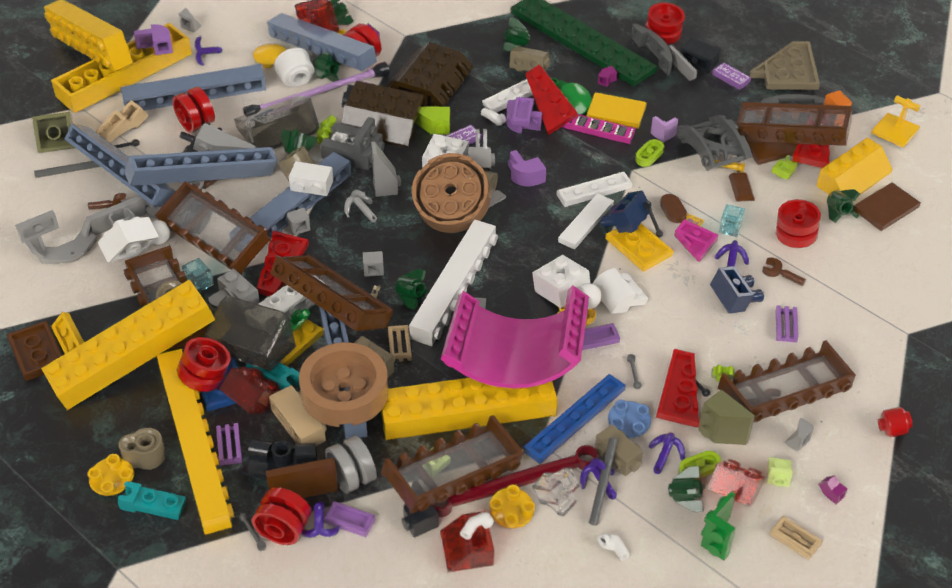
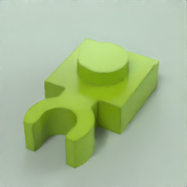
M332 114L319 125L316 133L319 145L324 138H329V135L333 133L331 128L337 118Z
M787 155L785 160L780 159L773 166L771 172L779 178L788 180L795 173L798 162L789 160L790 156Z
M713 366L711 378H716V381L719 382L721 374L726 373L730 380H732L735 369H733V366Z

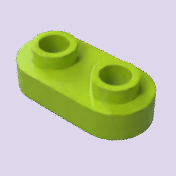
M656 139L647 141L636 152V163L642 167L652 165L663 154V142Z
M713 451L701 452L683 459L680 462L678 473L680 474L690 466H699L700 477L696 478V480L701 479L719 470L721 458Z

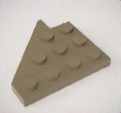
M810 41L791 42L751 70L749 76L751 78H764L766 89L819 90L820 86Z

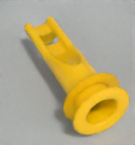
M740 161L739 163H732L722 167L737 170V173L739 171L743 173L745 162L741 164Z

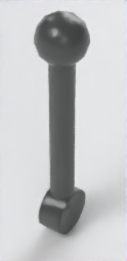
M629 354L627 361L631 365L634 377L633 387L640 389L642 384L638 380L634 364L635 356Z
M246 513L240 514L239 520L245 523L257 542V549L264 551L266 543L261 541L248 521V515Z

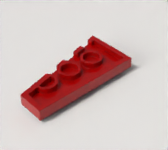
M540 64L525 73L539 112H542V120L548 135L578 116L577 111Z
M823 115L821 126H830L829 116ZM809 118L807 125H814L815 121ZM798 144L792 161L823 168L830 163L829 145Z
M273 230L272 241L269 242L268 254L265 257L264 268L261 271L257 285L258 294L270 297L284 286V282L270 274L276 256L278 255L281 258L286 256H302L309 246L308 239Z
M678 349L673 350L656 418L699 428L695 353Z

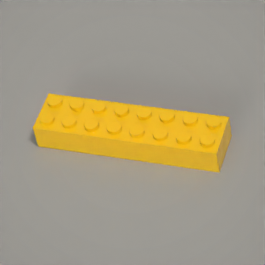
M58 0L44 6V16L51 25L50 32L54 38L59 39L61 42L66 43L68 46L73 47L75 50L80 51L82 54L87 55L114 72L133 63L122 30L65 0Z
M167 23L163 26L170 32L173 53L155 55L154 47L137 49L134 39L127 43L133 61L132 64L114 72L93 59L52 79L55 97L73 113L81 111L120 91L122 86L132 85L192 55L189 37L171 23Z
M189 279L41 369L58 399L69 410L215 321V318Z
M463 378L388 389V398L381 410L385 438L390 440L471 428L475 423H478L480 427L486 426L489 417L492 415L495 416L500 424L556 416L557 396L552 381L533 387L504 388L478 382L472 378Z

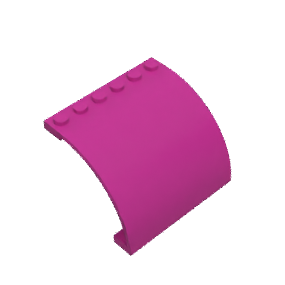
M572 285L567 291L564 311L545 318L514 319L484 309L479 306L480 301L462 291L458 296L440 360L444 361L448 367H453L469 378L497 387L526 388L553 381L569 372L581 361L589 296Z

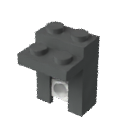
M367 117L361 128L335 122L331 128V132L335 133L331 139L324 138L320 144L322 159L335 152L348 159L352 167L368 171L372 166L371 142H376L382 152L385 146L382 134L377 133L375 118Z

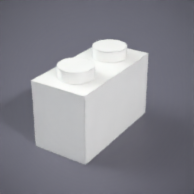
M295 161L289 175L290 191L327 196L333 183L332 167Z

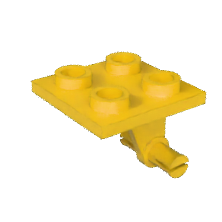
M897 95L894 103L903 106L900 116L898 117L887 112L872 129L871 134L904 148L920 129V126L905 120L908 108L918 112L921 105L911 102L912 100L909 98L904 99Z

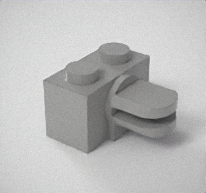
M476 129V147H468V157L472 158L483 170H491V166L495 165V153H491V148L487 147V129H483V147H480V129Z
M234 268L217 278L219 291L209 297L210 309L216 314H221L231 308L233 311L237 310L245 316V312L260 303L258 290Z

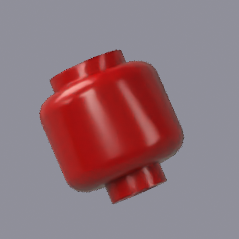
M902 407L885 409L881 413V418L878 419V427L888 437L906 435L909 432V428H912V418L909 411H905Z

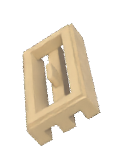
M408 325L389 326L390 354L394 356V362L395 359H399V362H401L405 358L408 361H412ZM403 330L405 332L406 353L402 351L401 331ZM392 331H396L398 353H394Z
M784 516L770 531V536L808 560L811 559L823 542V540Z

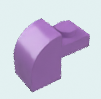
M151 24V29L134 31L137 49L154 47L155 55L173 53L170 32L165 26Z
M508 100L506 123L511 130L517 133H522L523 129L541 130L542 112L532 111L529 126L511 125L515 100Z
M517 150L510 152L508 166L511 170V180L521 186H535L546 182V167L538 157L524 161Z

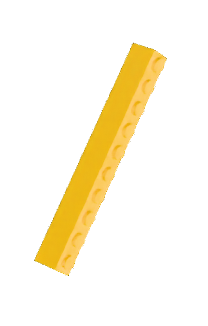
M182 349L159 354L157 359L204 534L206 535L231 528L230 518L234 517L231 504L227 505L225 501L229 499L226 486L221 487V482H224L221 469L216 470V465H219L216 452H211V448H214L211 435H206L209 427L207 419H202L201 417L205 414L202 402L197 403V400L200 399L199 392L183 384L177 375V367L183 354Z

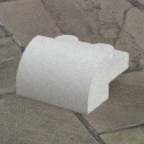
M615 268L603 272L593 282L601 292V301L611 314L627 312L630 306L645 305L648 301L647 296L632 280L631 276L627 273L620 274Z

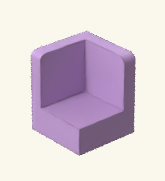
M657 116L653 117L651 134L661 142L676 136L678 119L673 118L665 122Z

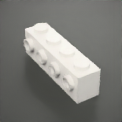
M284 286L245 312L247 327L261 339H264L275 332V329L281 323L290 321L292 319L290 317L291 314L296 310L309 309L315 303L290 286Z

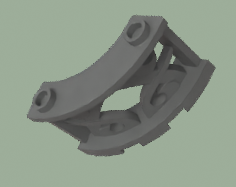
M715 115L709 117L710 121L692 126L686 124L677 126L678 138L682 143L690 144L697 151L706 171L753 157L744 135L740 136L737 131L739 127L733 120H727L725 115ZM705 133L722 135L721 144L703 138ZM720 152L723 153L725 161L715 163L712 154L716 155L718 160ZM728 155L737 156L735 158L728 159Z

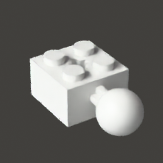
M434 134L422 156V168L428 163L427 161L442 154L457 153L468 156L469 141Z
M134 217L127 221L121 219L116 221L113 227L103 234L98 244L108 263L140 256L151 244L161 245L165 243L170 237V228L164 221H150L149 217Z
M564 255L557 257L532 272L535 292L560 308L565 306L567 291L572 285L589 296L588 309L595 308L601 301L599 288L590 283L589 270Z

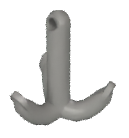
M361 190L352 191L351 196L346 199L344 205V212L347 218L350 217V207L352 202H354L371 222H376L377 217L364 203L371 204L372 199L367 197L365 192Z

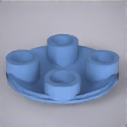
M618 400L609 411V426L613 424L618 430H622L627 438L639 437L650 428L651 416L649 408L645 404Z

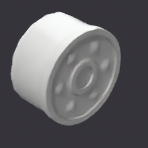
M291 48L284 51L277 57L274 63L277 74H279L284 85L288 87L305 85L312 79L315 73L307 51L302 48Z

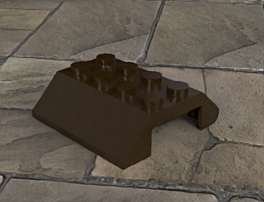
M429 42L414 51L387 87L401 90L408 89L430 96L431 107H444L449 98L453 96L464 81V78L471 72L473 65L461 51Z
M356 81L344 105L341 124L361 128L367 117L375 118L377 133L382 134L384 143L409 148L414 136V123L421 107H426L428 95L375 85L364 81Z

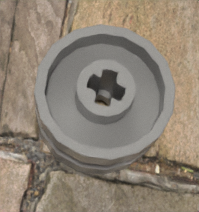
M353 435L345 439L343 447L340 444H335L326 448V459L334 458L337 484L345 493L358 489L359 482L366 485L376 480L377 472L371 454L358 436Z

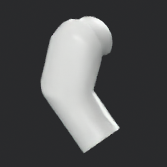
M487 108L481 110V115L496 125H503L507 120L504 114L499 115L497 112Z
M487 512L470 517L462 528L460 535L465 539H470L477 527L482 525L485 529H488L494 523V519Z
M605 533L598 536L597 541L600 547L615 551L621 561L626 560L630 556V553L618 536Z

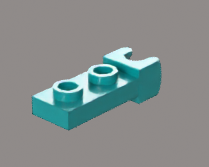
M262 350L258 351L246 362L249 370L277 387L279 391L291 385L300 387L298 371L286 367Z
M129 481L124 483L127 496L120 495L118 497V506L121 510L130 512L140 511L175 520L180 519L186 504L185 496L141 487V484Z

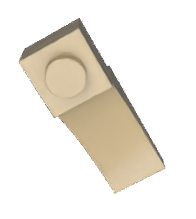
M131 100L120 113L115 110L95 132L111 143L127 130L134 127L138 128L149 115Z

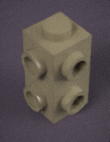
M518 46L511 50L510 67L515 68L516 71H530L539 64L544 70H547L550 66L549 52Z
M612 424L596 435L595 449L604 458L609 438L618 439L612 467L615 470L620 471L626 476L631 472H636L641 467L643 451L639 445L628 439L622 430H618Z

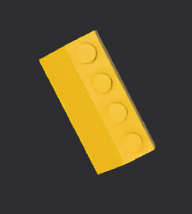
M865 138L820 170L816 186L827 194L835 190L855 189L861 195L892 173L893 169L882 146L869 138Z

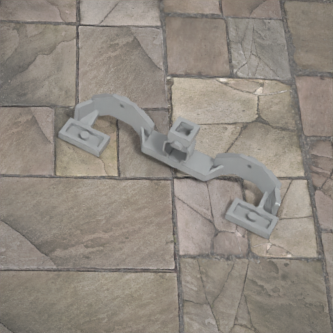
M191 181L187 183L191 185L196 184L202 189L204 181ZM138 195L87 216L77 237L58 247H45L41 238L42 235L59 228L53 210L15 226L20 241L26 243L32 254L37 256L43 264L68 263L78 260L90 251L97 241L95 235L111 229L116 221L121 219L127 221L145 214L150 218H156L155 214L161 207L151 205ZM191 199L177 216H182L190 211L195 200Z

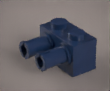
M643 190L629 192L617 205H612L609 215L601 218V225L604 228L616 226L619 233H632L636 231L639 224L649 214L648 210L643 206V203L647 201Z
M735 266L718 268L710 283L711 288L729 314L745 312L750 303L762 302L764 300V293L761 289H750L754 286L752 275L741 276Z

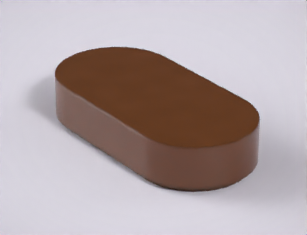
M673 194L663 195L660 206L667 218L673 223H682L684 219L686 220L687 210L680 199Z

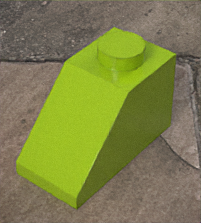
M421 107L415 124L432 135L450 134V107Z

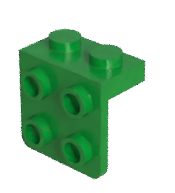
M732 491L727 496L723 495L719 499L714 511L710 510L704 518L706 524L701 532L703 536L701 546L707 549L713 556H717L722 560L729 556L736 529L727 523L731 516L736 495Z

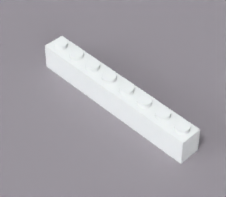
M478 220L473 221L409 325L411 340L433 346L436 339H440L443 327L449 324L451 314L455 310L458 296L462 291L467 292L468 285H471L474 281L475 273L481 270L484 258H488L491 246H495L497 242L496 226Z

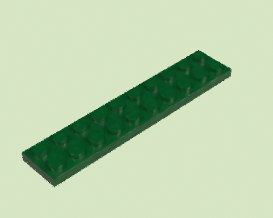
M521 0L510 8V12L600 67L607 68L612 66L617 71V77L632 86H636L657 72L655 64L545 0Z

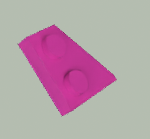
M685 219L675 230L674 235L698 262L703 259L718 240V234Z

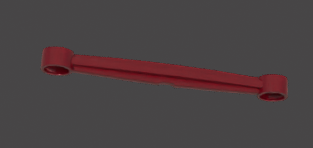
M583 445L576 450V455L511 473L484 482L478 487L473 486L466 489L460 495L455 494L445 500L448 505L445 507L434 506V508L438 512V517H445L451 513L454 506L493 496L499 490L510 485L522 487L577 467L583 470L591 461H584L579 457L589 455L595 459L598 458V452L590 445Z

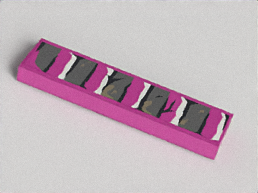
M579 114L576 118L562 126V128L627 144L631 143L635 134V128Z

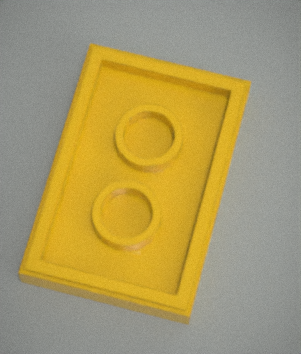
M595 93L587 117L639 129L647 102Z
M642 223L632 233H619L616 228L607 233L605 238L643 272L673 256L674 252Z

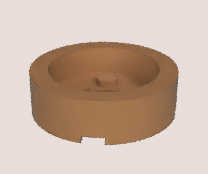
M457 153L442 154L430 159L421 170L419 169L413 181L412 197L420 217L427 225L441 232L457 233L468 230L474 220H482L490 206L491 190L483 168L473 161L472 158ZM453 186L456 188L455 192L451 195L445 192L446 189Z
M347 342L324 346L312 353L304 361L300 369L299 385L302 404L310 416L323 424L339 427V424L352 423L353 426L362 424L376 416L387 401L388 376L386 365L375 351L364 345ZM339 387H350V390L341 392L339 391Z

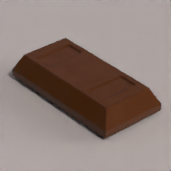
M747 173L730 174L729 179L736 202L755 201Z

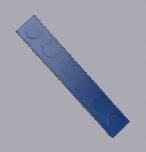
M608 374L524 446L523 452L538 464H541L624 392L626 385L611 374Z

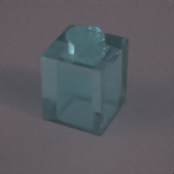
M726 204L720 221L719 233L738 237L745 208Z
M200 258L182 266L186 280L190 279L198 292L214 285L211 270Z

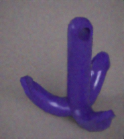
M199 36L195 39L194 43L197 50L196 62L203 66L204 64L201 59L203 54L221 53L223 49L218 46L202 48L200 45L202 37Z
M736 240L732 241L731 244L724 245L715 255V259L718 260L724 253L729 251L727 267L735 266L738 252L746 265L749 264V257L745 249L738 245Z
M672 432L657 436L648 446L652 449L662 442L664 444L653 468L655 474L662 472L673 444L678 450L681 461L685 459L684 445Z
M592 459L590 464L583 468L580 476L582 489L586 487L590 472L594 474L599 482L601 470L606 469V464L600 459ZM611 468L610 475H614V469ZM608 481L605 493L609 499H616L617 493Z
M317 502L314 507V528L312 530L303 529L301 535L306 538H314L318 535L332 537L338 534L340 527L324 528V504Z

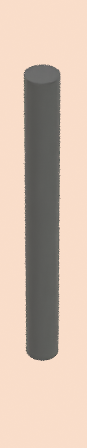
M94 161L36 170L34 175L35 178L101 166Z
M610 437L604 458L606 469L601 470L589 519V524L594 526L598 525L618 439Z

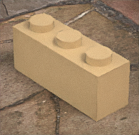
M291 385L269 396L272 412L296 444L316 443L317 446L326 441L325 431L327 429L325 424L308 414L302 404L300 391L297 392Z

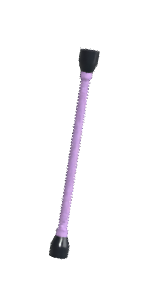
M386 62L378 63L365 72L272 101L268 104L243 107V113L246 120L249 121L257 118L269 109L271 110L366 78L383 77L389 75L390 70Z

